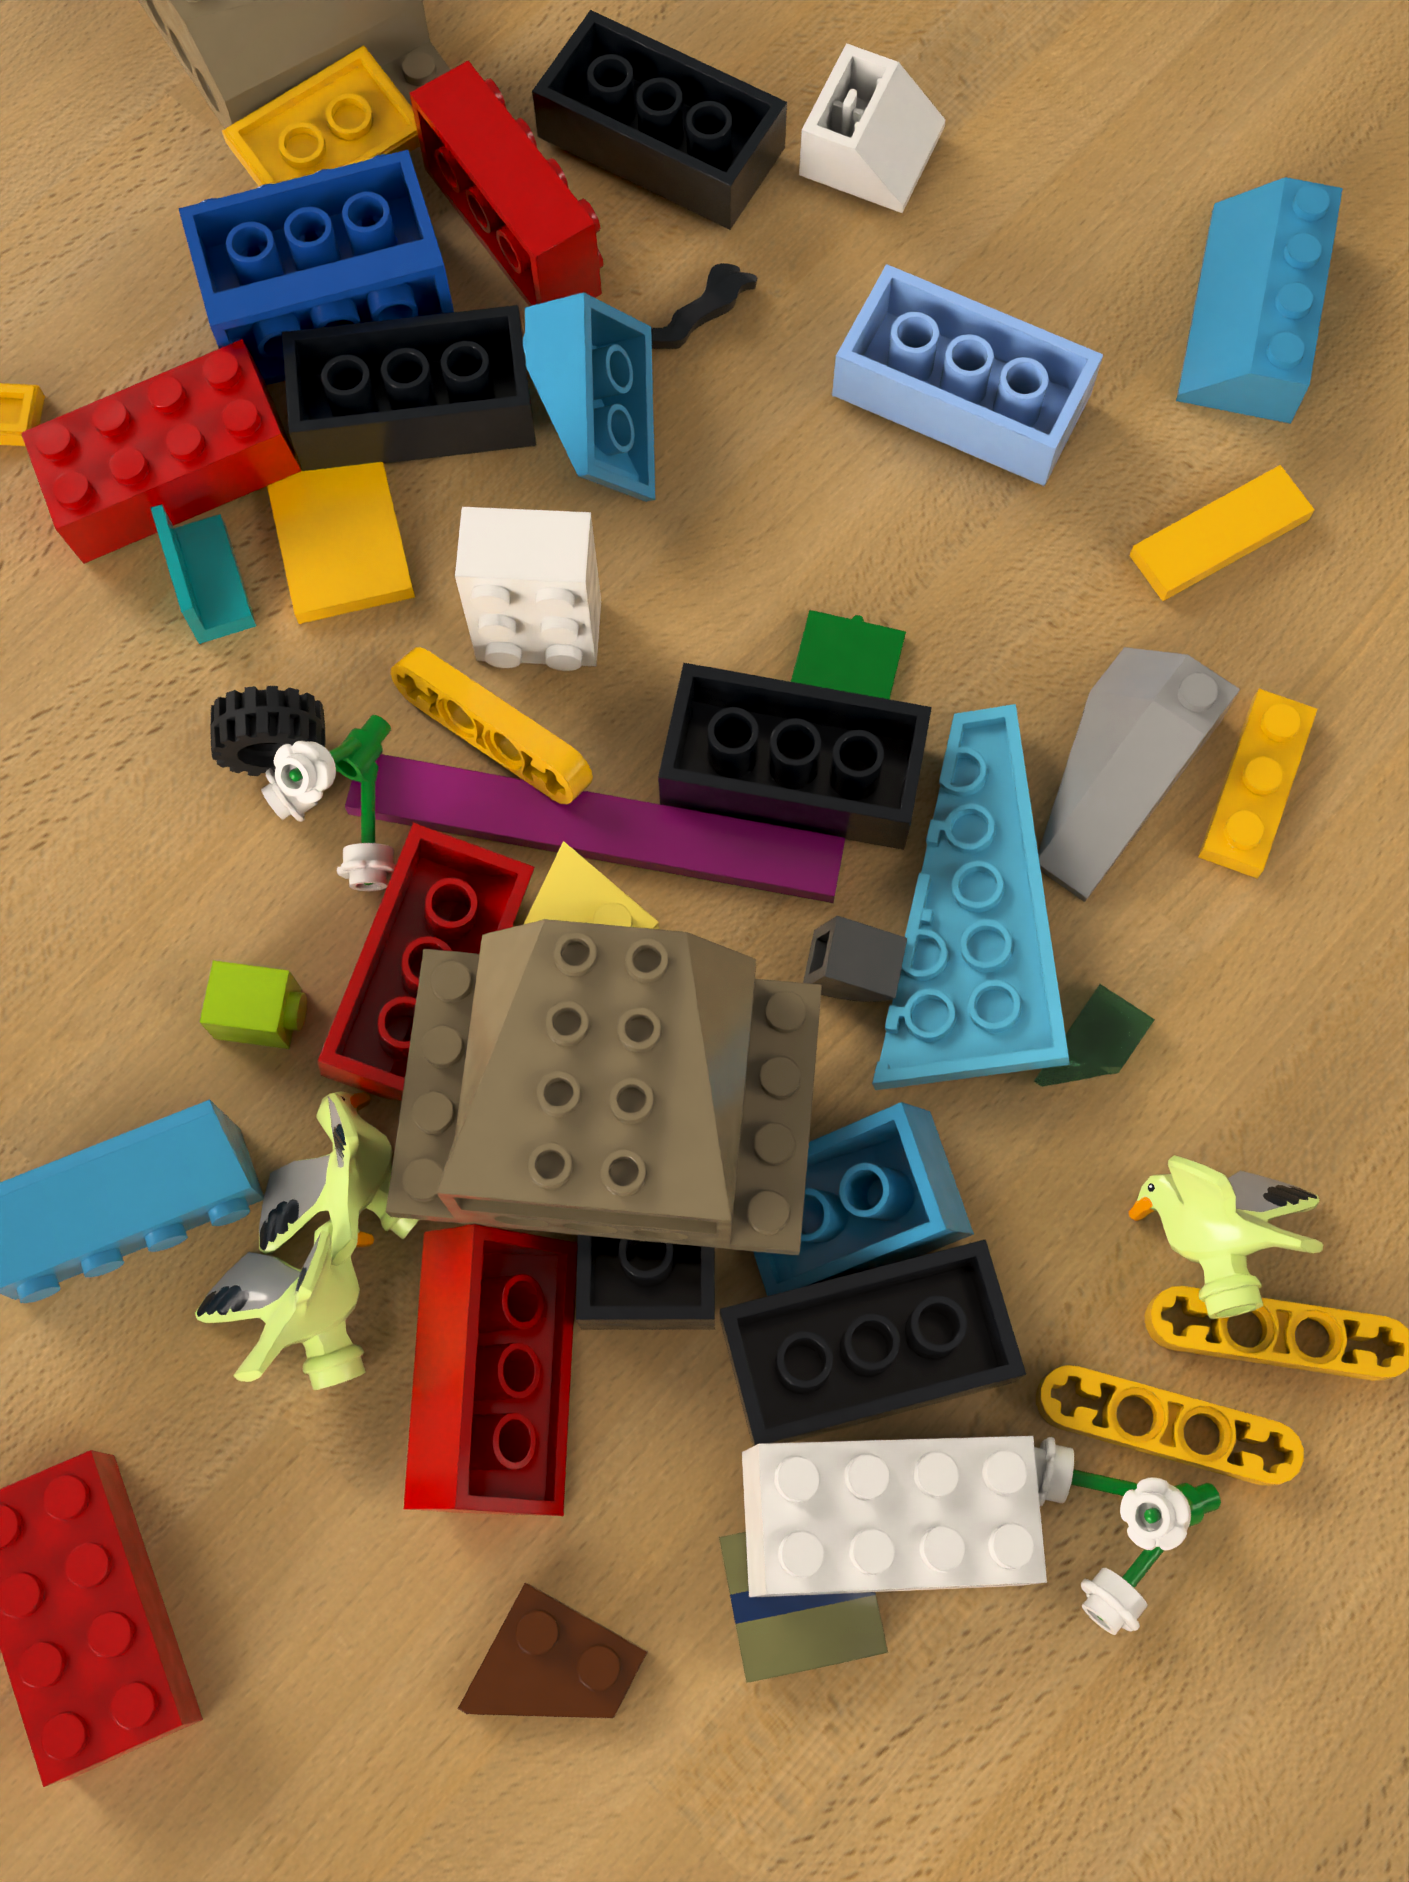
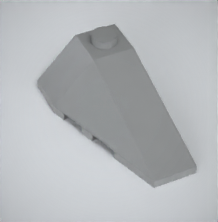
M1124 647L1088 695L1038 851L1041 872L1085 902L1222 722L1240 689L1188 654Z

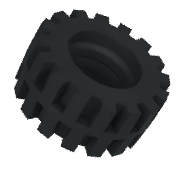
M256 686L245 687V692L243 693L236 690L227 692L226 698L218 697L214 701V705H211L210 734L212 758L217 760V765L220 767H230L231 772L238 774L248 771L249 776H259L269 768L275 772L274 757L281 746L285 744L293 746L297 741H312L325 747L323 704L320 700L315 701V697L309 693L299 695V690L294 688H287L285 691L278 690V686H267L266 690H258Z

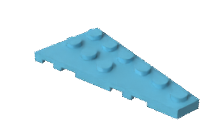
M1016 704L956 713L953 716L939 779V794L933 820H930L926 838V853L922 871L918 875L905 933L907 943L896 998L893 999L892 1005L889 1006L885 1024L886 1034L880 1061H877L872 1082L875 1090L1070 1065Z

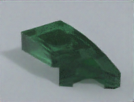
M1099 984L1066 1033L1070 1065L1042 1068L1034 1082L1041 1087L1118 1074L1155 1019Z

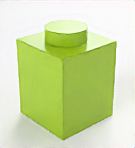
M213 960L199 1023L217 1040L290 1049L293 1030L300 1031L305 1022L307 995L301 992L302 988L289 970Z

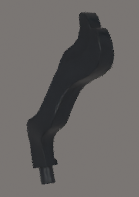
M720 263L713 266L708 275L706 288L702 296L678 309L673 314L668 326L651 328L652 349L681 348L696 328L734 308L736 299L741 292L755 289L757 276L751 273L740 272V268L733 264Z

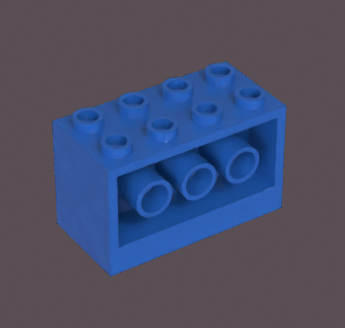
M409 150L377 155L369 160L334 169L319 170L311 175L276 184H264L256 189L221 198L206 199L198 204L178 208L207 317L217 345L220 349L243 339L266 385L285 381L282 332L454 312L445 265Z

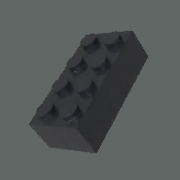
M592 10L588 12L532 90L537 136L729 230H731L785 149L786 101Z
M518 305L282 332L289 435L302 471L377 462L386 464L536 446L528 370L526 368V355L523 349V332Z
M683 663L658 776L660 805L843 837L847 840L904 850L913 815L932 707Z
M577 1235L576 1321L581 1330H715V1248Z
M986 1239L720 1309V1322L752 1446L798 1441L1015 1383L1026 1375Z

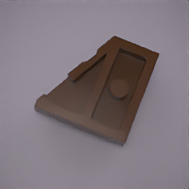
M524 1583L458 1709L465 1714L614 1718L648 1651L536 1587Z

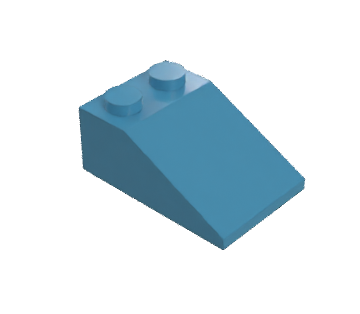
M584 292L525 307L523 349L526 355V368L578 477L645 502L655 500L651 326Z
M900 1102L809 1142L799 1256L753 1251L767 1296L919 1257L974 1235L931 1112Z

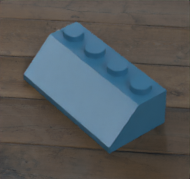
M1284 177L1214 204L1176 401L1291 424L1310 385L1343 188Z
M209 1099L0 1182V1294L14 1300L19 1299L20 1303L36 1302L60 1291L59 1282L81 1273H84L85 1277L107 1274L124 1264L123 1256L146 1247L150 1252L174 1247L188 1238L186 1231L210 1221L212 1226H223L246 1217L251 1212L249 1206L262 1201L264 1194L240 1128Z

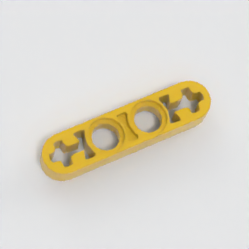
M415 647L391 667L390 674L393 683L403 697L412 705L552 800L567 805L592 783V770L585 758L575 748L430 651L422 647Z
M1172 1286L1157 1294L1150 1301L1144 1315L1145 1327L1150 1337L1161 1347L1173 1351L1372 1381L1396 1377L1406 1372L1409 1368V1330L1398 1320L1387 1316L1262 1298L1263 1306L1251 1311L1258 1317L1262 1325L1261 1340L1254 1347H1243L1233 1341L1228 1333L1227 1322L1229 1317L1212 1320L1211 1332L1214 1343L1205 1340L1210 1327L1191 1325L1182 1329L1180 1336L1173 1334L1172 1323L1162 1320L1161 1312L1172 1308L1176 1301L1182 1302L1183 1313L1188 1316L1200 1318L1208 1316L1205 1302L1199 1299L1201 1288ZM1302 1320L1319 1322L1326 1329L1330 1343L1328 1350L1322 1357L1314 1358L1308 1356L1297 1346L1295 1331ZM1345 1325L1350 1326L1348 1335L1346 1334ZM1379 1332H1382L1383 1343L1394 1347L1395 1355L1382 1360L1381 1366L1377 1365L1376 1354L1365 1350L1354 1349L1346 1352L1348 1363L1341 1360L1345 1352L1347 1340L1368 1341L1377 1337Z
M1065 1365L1052 1370L1040 1381L1036 1390V1405L1040 1415L1048 1424L1058 1429L1257 1485L1273 1486L1290 1481L1300 1472L1304 1462V1448L1299 1436L1290 1427L1278 1421L1080 1366ZM1070 1379L1076 1382V1394L1092 1400L1101 1398V1387L1110 1389L1111 1393L1102 1408L1103 1428L1092 1423L1098 1413L1097 1410L1082 1406L1072 1409L1069 1416L1061 1414V1402L1051 1398L1052 1388L1059 1389ZM1129 1396L1138 1397L1150 1406L1153 1413V1423L1145 1435L1133 1436L1120 1427L1117 1420V1408L1124 1398ZM1194 1415H1204L1210 1418L1218 1428L1219 1443L1211 1454H1198L1192 1451L1186 1444L1184 1427L1187 1420ZM1235 1424L1243 1427L1237 1439L1239 1441L1259 1444L1266 1442L1269 1435L1274 1437V1448L1279 1452L1285 1453L1284 1463L1271 1465L1269 1471L1266 1472L1263 1470V1458L1244 1451L1235 1453L1236 1465L1229 1463L1227 1459L1236 1443Z

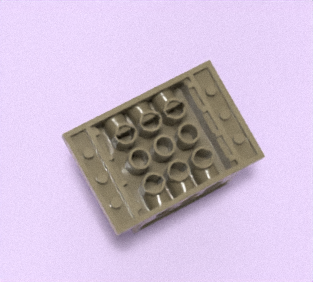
M138 0L224 129L363 45L411 107L410 92L451 70L430 42L423 0Z
M544 919L482 934L480 954L423 949L386 1213L390 1217L799 1256L822 985L755 979V958L688 932Z

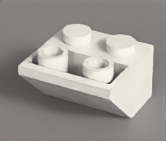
M846 43L802 128L799 175L903 213L941 136L946 120L899 62Z

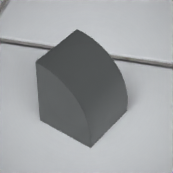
M836 916L814 930L803 983L821 984V995L859 1002H882L895 999L907 938Z

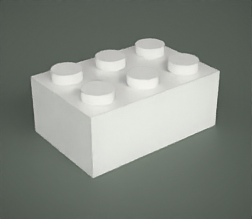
M462 507L455 579L476 660L486 661L488 664L499 668H513L521 663L546 664L550 668L561 671H572L579 669L581 666H597L601 594L591 512Z

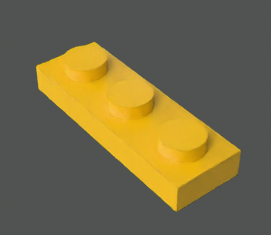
M1260 688L1257 690L1252 699L1198 858L1258 879L1264 871L1318 710L1317 708Z

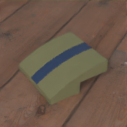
M746 1532L719 1537L746 1683L888 1653L876 1592L749 1597Z

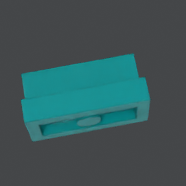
M162 504L151 507L181 612L197 642L201 644L256 627L228 531L221 514L174 528Z

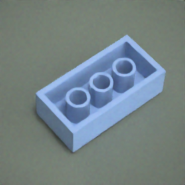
M886 264L836 354L832 396L1045 487L1091 396L1103 354Z

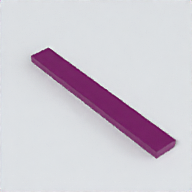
M381 754L375 761L379 767L375 784L376 820L412 826L414 822L436 831L558 853L564 841L584 858L834 903L845 838L588 791H583L571 803L566 805L552 800L522 779ZM352 780L345 809L349 815L361 817V783Z

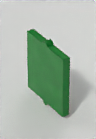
M809 610L791 682L890 699L906 631L864 622L863 617L860 615H855L852 619Z

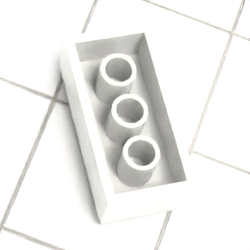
M1033 1436L757 1444L742 1452L749 1597L1006 1587L1047 1583Z

